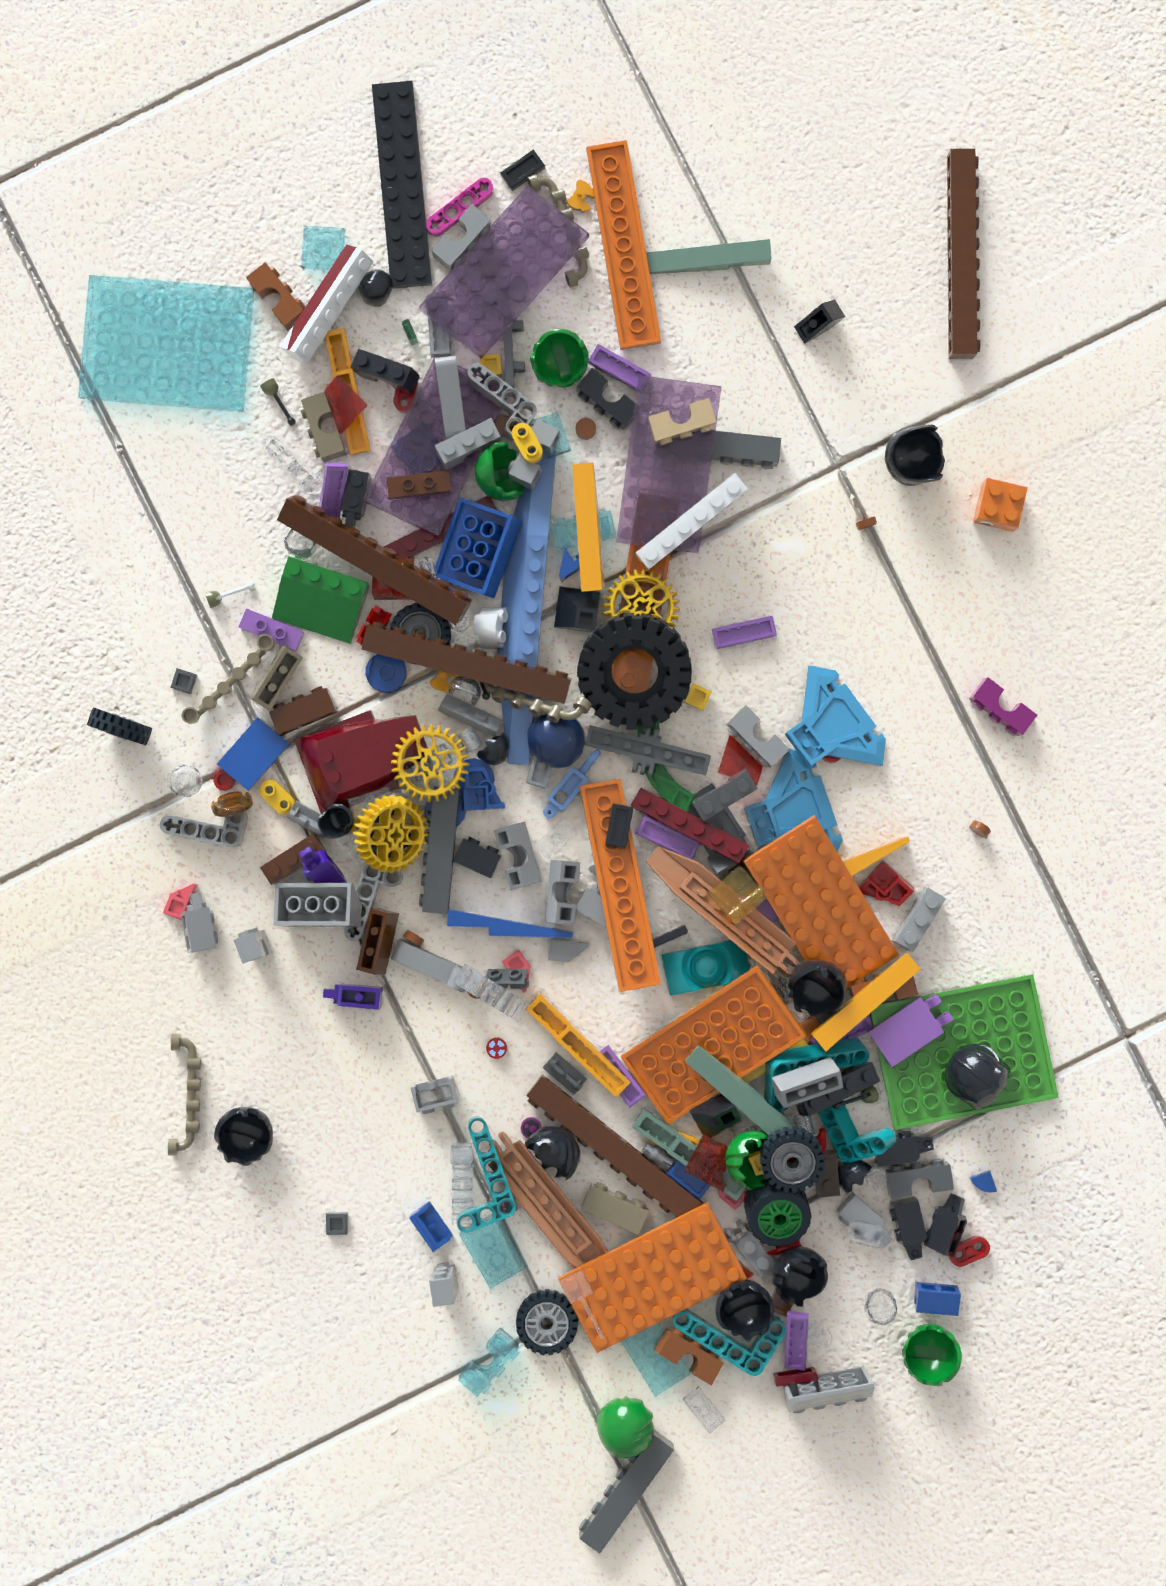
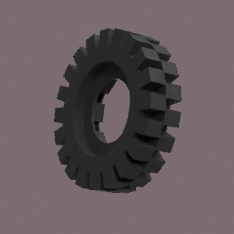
M625 613L620 618L614 616L608 619L604 625L600 624L596 627L583 645L577 666L580 693H583L584 698L591 702V708L595 710V715L601 720H604V718L610 720L609 724L618 728L620 724L626 725V729L637 730V726H643L644 729L654 727L655 722L663 723L668 720L672 712L676 713L682 706L683 699H686L692 676L689 650L685 641L681 640V635L675 628L671 629L668 627V623L660 618L655 620L652 618V615L641 613V616H634V613ZM640 649L646 651L654 658L658 674L654 684L646 691L629 693L619 688L614 682L612 665L616 657L623 651Z

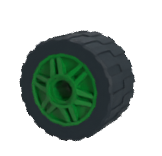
M768 1179L762 1182L765 1185L762 1188L747 1189L746 1196L744 1197V1209L750 1231L756 1239L769 1246L779 1247L793 1244V1242L798 1241L806 1234L811 1224L812 1215L805 1191L801 1192L800 1189H797V1193H792V1190L783 1192L782 1188L778 1190L774 1184L771 1185Z

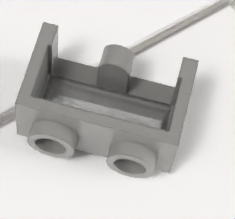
M453 1075L412 1085L411 1087L416 1113L422 1111V1114H429L435 1111L434 1108L438 1107L449 1109L455 1107L454 1103L458 1102Z

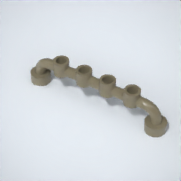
M536 174L529 176L527 181L532 193L541 191V186H546L550 190L552 201L558 210L559 219L565 228L567 239L571 243L574 257L580 267L576 273L573 269L565 272L569 288L578 285V281L587 273L586 258H589V252L586 246L581 247L578 240L582 239L579 227L573 228L571 221L574 220L572 209H566L563 202L567 201L564 189L558 190L556 184L550 178H538Z
M269 634L260 635L257 639L259 649L249 653L247 660L240 667H235L232 670V675L226 681L218 683L217 689L210 696L204 697L202 704L197 709L193 707L185 708L181 715L183 721L188 724H195L208 709H214L217 705V700L223 694H229L232 690L231 686L238 680H244L247 675L246 672L252 666H258L261 663V657L267 651L274 648V638Z
M484 683L486 691L493 694L492 699L495 702L503 703L504 699L510 700V705L517 710H520L523 705L529 707L528 711L534 716H539L541 712L547 713V718L554 723H558L560 718L574 720L580 717L582 713L587 714L592 706L591 702L587 699L577 697L573 704L575 710L567 712L557 705L550 706L539 699L532 700L527 698L522 693H512L506 688Z
M171 1034V1051H180L181 1046L188 1050L186 1138L181 1143H178V1139H169L168 1156H177L178 1151L188 1149L194 1141V1134L199 1133L200 1121L195 1120V1112L200 1111V1099H195L196 1091H200L201 1078H196V1070H201V1057H197L196 1047L193 1042L181 1038V1034Z

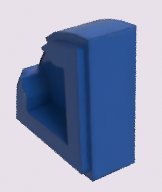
M989 1170L969 1177L978 1189L989 1193L997 1192Z

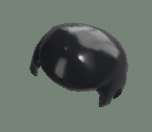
M809 960L800 963L794 968L788 981V987L791 990L789 996L793 999L795 1010L802 1012L801 1009H804L810 1016H816L819 1013L827 1014L830 1010L837 1011L841 1007L847 993V984L841 969L834 963L824 960Z
M237 1107L229 1110L219 1119L214 1130V1139L218 1143L217 1150L223 1153L224 1160L227 1163L236 1162L243 1166H249L252 1162L261 1160L262 1156L269 1152L273 1142V1127L269 1118L257 1108Z
M545 1126L536 1129L525 1141L526 1148L534 1151L535 1157L542 1161V1167L545 1170L549 1167L557 1169L555 1178L564 1177L566 1178L565 1180H568L573 1176L579 1165L581 1152L577 1141L568 1131L559 1127Z
M795 1246L785 1250L777 1258L772 1268V1284L774 1285L775 1292L779 1294L784 1302L789 1303L790 1301L797 1307H803L804 1299L813 1298L824 1290L828 1281L826 1261L820 1254L808 1247Z
M745 1279L732 1283L720 1293L716 1302L715 1314L719 1325L723 1329L731 1330L733 1336L741 1335L746 1342H750L754 1336L758 1334L764 1335L769 1331L770 1324L774 1319V1305L769 1292L755 1281Z

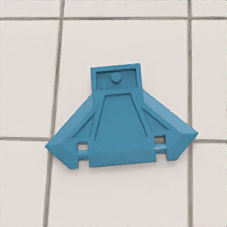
M809 665L802 720L785 733L787 739L808 767H811L826 755L883 766L886 742L884 735L881 733L876 736L872 731L876 727L875 723L847 685L844 683L839 686L835 679L839 677L836 670ZM827 685L833 690L832 693L826 687ZM864 735L869 739V743L864 739Z
M789 748L790 750L787 752L765 800L744 808L756 845L760 847L771 843L814 815L838 852L843 839L841 834L834 835L832 827L838 826L821 776L814 777L811 770L817 767L815 763L808 767L798 752ZM801 772H804L806 778L804 781L801 780L799 774Z

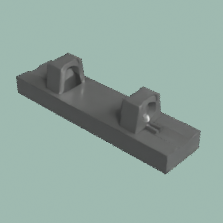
M503 303L505 382L514 388L515 373L525 372V362L513 361V332H524L523 320H513L511 303Z

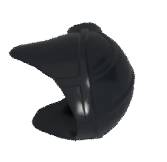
M935 425L905 427L896 431L888 440L885 449V464L890 475L900 484L915 486L942 479L943 474L941 472L945 463L942 449L943 441L936 432L938 428Z
M969 1044L957 1050L950 1057L945 1070V1081L948 1089L954 1096L964 1101L973 1109L982 1110V1107L994 1102L997 1095L1006 1087L1011 1068L988 1046Z

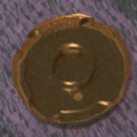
M235 791L219 796L217 798L218 801H213L210 807L215 816H235L250 809L253 806L252 795L248 792L242 795V792Z

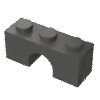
M745 768L728 778V781L721 786L708 790L693 799L692 802L702 820L705 821L758 788Z
M934 1159L929 1164L913 1162L908 1167L892 1165L890 1169L885 1170L888 1195L891 1198L912 1196V1183L920 1177L927 1178L929 1189L933 1193L954 1190L951 1165L944 1161V1159Z

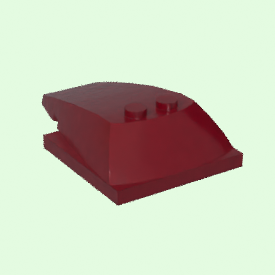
M372 710L294 739L321 814L334 803H341L349 808L400 788L398 780L394 779L399 773L392 772V769L397 767V764L391 763L392 760H397V757L392 753L399 752V749L395 747L396 744L403 745L400 740L401 737L406 740L408 739L407 731L412 735L415 734L414 727L419 732L422 731L416 715L375 720ZM422 737L420 741L421 746L428 748L425 738ZM414 741L409 746L404 759L419 755L417 741ZM422 752V757L420 759H416L418 762H420L421 759L425 757L424 752ZM407 761L404 764V770L414 766L415 764L411 761Z

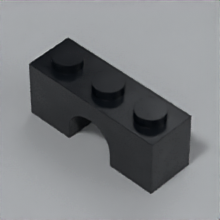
M359 348L350 366L360 377L377 382L378 379L382 380L394 389L411 395L420 378V375L410 366Z
M591 368L577 385V396L585 403L590 402L594 406L595 412L599 415L607 416L610 419V424L616 429L621 428L625 430L640 412V406L625 394L616 402L606 401L602 393L608 386V380Z

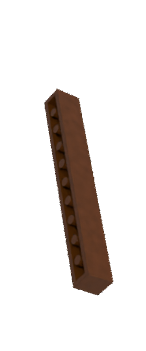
M950 149L947 155L948 359H973L977 352H980L981 346L980 340H977V332L980 331V319H977V312L980 310V299H977V291L980 288V279L977 278L980 259L976 258V250H979L980 240L976 238V230L979 229V217H976V210L979 208V197H976V189L979 187V177L976 176L979 157L976 156V149Z
M293 495L286 498L277 521L454 625L462 621L472 602V599L468 597L466 592L455 590L450 587L447 581L443 579L438 580L432 576L430 571L414 566L411 560L397 556L394 550L387 547L384 548L378 544L377 540L363 536L354 527L346 526L338 517L327 515L324 513V509L319 506L310 505L304 497Z
M376 621L373 624H368L366 627L361 650L562 704L566 702L572 680L566 672L556 670L555 674L548 672L547 667L536 665L535 668L527 666L528 662L515 660L514 663L507 661L508 657L495 654V657L488 656L487 651L475 649V651L466 650L467 646L455 643L454 646L446 644V640L434 638V641L426 639L427 635L414 632V635H410L403 628L394 627L393 630L385 628L386 624Z
M543 1074L527 1092L526 1096L529 1098L527 1101L533 1107H541L548 1119L551 1121L556 1119L562 1124L560 1128L578 1137L577 1141L585 1148L590 1146L595 1150L593 1154L602 1161L605 1158L611 1163L609 1166L616 1173H624L627 1176L626 1180L634 1187L639 1185L644 1189L642 1193L651 1200L655 1198L659 1201V1206L665 1212L669 1213L671 1211L676 1215L675 1218L705 1204L669 1177L653 1161L647 1160V1157L642 1155L638 1149Z

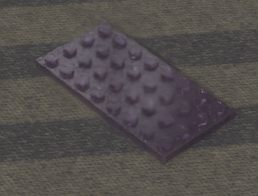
M526 186L422 302L419 310L482 359L590 237L589 233L529 186Z
M433 359L363 500L379 510L439 537L481 450L467 455L464 458V462L448 469L451 486L450 493L389 500L386 481L387 477L445 471L435 451V445L446 440L435 359ZM457 365L466 430L490 418L495 424L502 409L470 386L466 380L468 370ZM473 374V377L476 378V376H480V375H478V374ZM495 384L488 385L489 390H498Z
M643 375L638 376L616 543L645 546L707 496L716 425L712 426L713 430L705 433H701L700 430L692 432L693 436L681 439L679 436L673 438V442L660 445V443L655 444L648 416L669 410L670 417L675 423L684 424L690 419L688 405L709 398L717 424L722 386ZM702 528L674 551L698 554Z

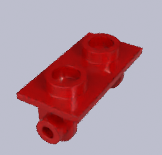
M375 605L374 609L371 608L365 621L370 624L376 621L387 626L392 614ZM366 625L362 626L358 635L356 636V638H358L356 642L359 643L361 646L363 644V639L367 627Z

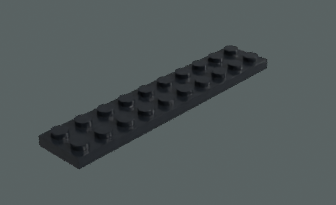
M413 81L372 84L389 275L393 281V289L432 285Z

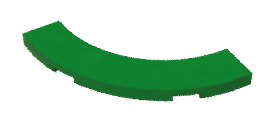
M659 721L654 723L650 734L654 735L655 728L660 725ZM638 726L637 737H640L641 732L646 733V729L643 726ZM656 763L652 777L648 776L649 768L646 767L645 774L659 795L671 804L688 812L695 795L681 787L671 777L664 765Z

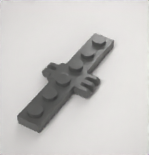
M589 725L585 746L635 758L632 767L633 773L637 772L639 765L641 766V775H644L647 767L649 768L648 776L652 777L655 764L657 763L707 775L711 755L661 743L662 737L658 736L659 727L655 728L654 735L650 734L651 727L646 729V733L641 732V736L636 737Z

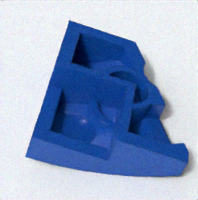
M485 767L463 768L468 771V774L461 775L465 779V782H461L462 811L505 808L504 802H501L496 793L495 785L489 780V774Z

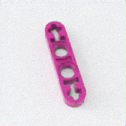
M488 178L478 179L429 217L426 222L428 233L433 237H439L457 224L459 218L470 207L462 203L464 197H472L475 207L480 206L493 194L491 180ZM488 185V192L484 190L480 192V186L486 187ZM449 209H455L458 214L455 218L450 219L446 216V212ZM440 216H443L447 224H445L444 221L441 220ZM432 223H435V224L440 223V224H439V228H440V229H439V230H437L436 228L432 229Z

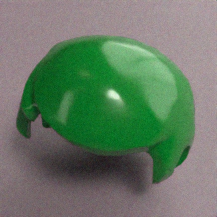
M553 329L544 333L538 343L534 344L530 362L538 381L545 383L549 387L566 388L582 378L588 367L589 354L584 341L576 333L566 329Z
M496 442L482 452L475 465V479L479 488L489 498L498 501H511L523 495L525 486L510 479L508 467L512 460H516L517 452L514 449L508 448L509 444L504 442Z
M761 1131L741 1133L733 1139L726 1151V1167L730 1177L734 1182H738L741 1187H746L748 1190L765 1186L762 1184L766 1180L764 1174L755 1175L748 1155L760 1151L761 1147L763 1148L764 1141L768 1140L769 1135Z
M936 1324L917 1326L914 1331L908 1334V1339L902 1348L904 1365L908 1369V1373L921 1384L942 1386L943 1383L951 1381L960 1370L962 1362L960 1345L954 1335L942 1326Z
M625 1396L622 1399L615 1398L602 1407L597 1418V1431L601 1443L610 1454L618 1458H631L641 1454L653 1441L651 1432L654 1430L652 1422L653 1413L644 1406L641 1399H630Z

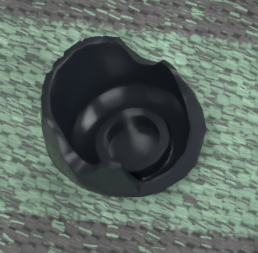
M373 269L367 272L359 285L362 299L365 303L374 307L384 305L393 289L392 278L380 269Z
M503 732L500 736L492 737V740L487 739L485 742L487 747L479 750L477 753V757L489 765L502 764L506 760L510 749L508 736Z
M334 803L319 816V830L329 839L341 838L349 834L354 822L353 813L346 805Z
M858 1160L850 1163L843 1162L839 1166V1184L845 1193L852 1191L853 1184L863 1185L864 1178L872 1168L870 1164L863 1160Z

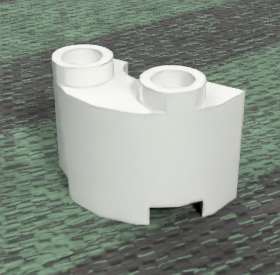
M481 607L480 615H475L473 624L474 635H478L480 641L477 645L481 648L503 649L506 633L502 631V626L508 619L507 607Z

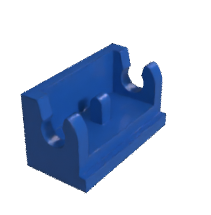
M430 1201L409 1216V1219L432 1252H435L447 1243L453 1236Z
M915 1283L914 1304H916L915 1310L917 1313L959 1315L961 1293L957 1285Z

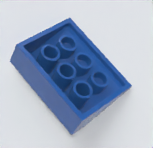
M459 497L432 576L495 599L522 519Z

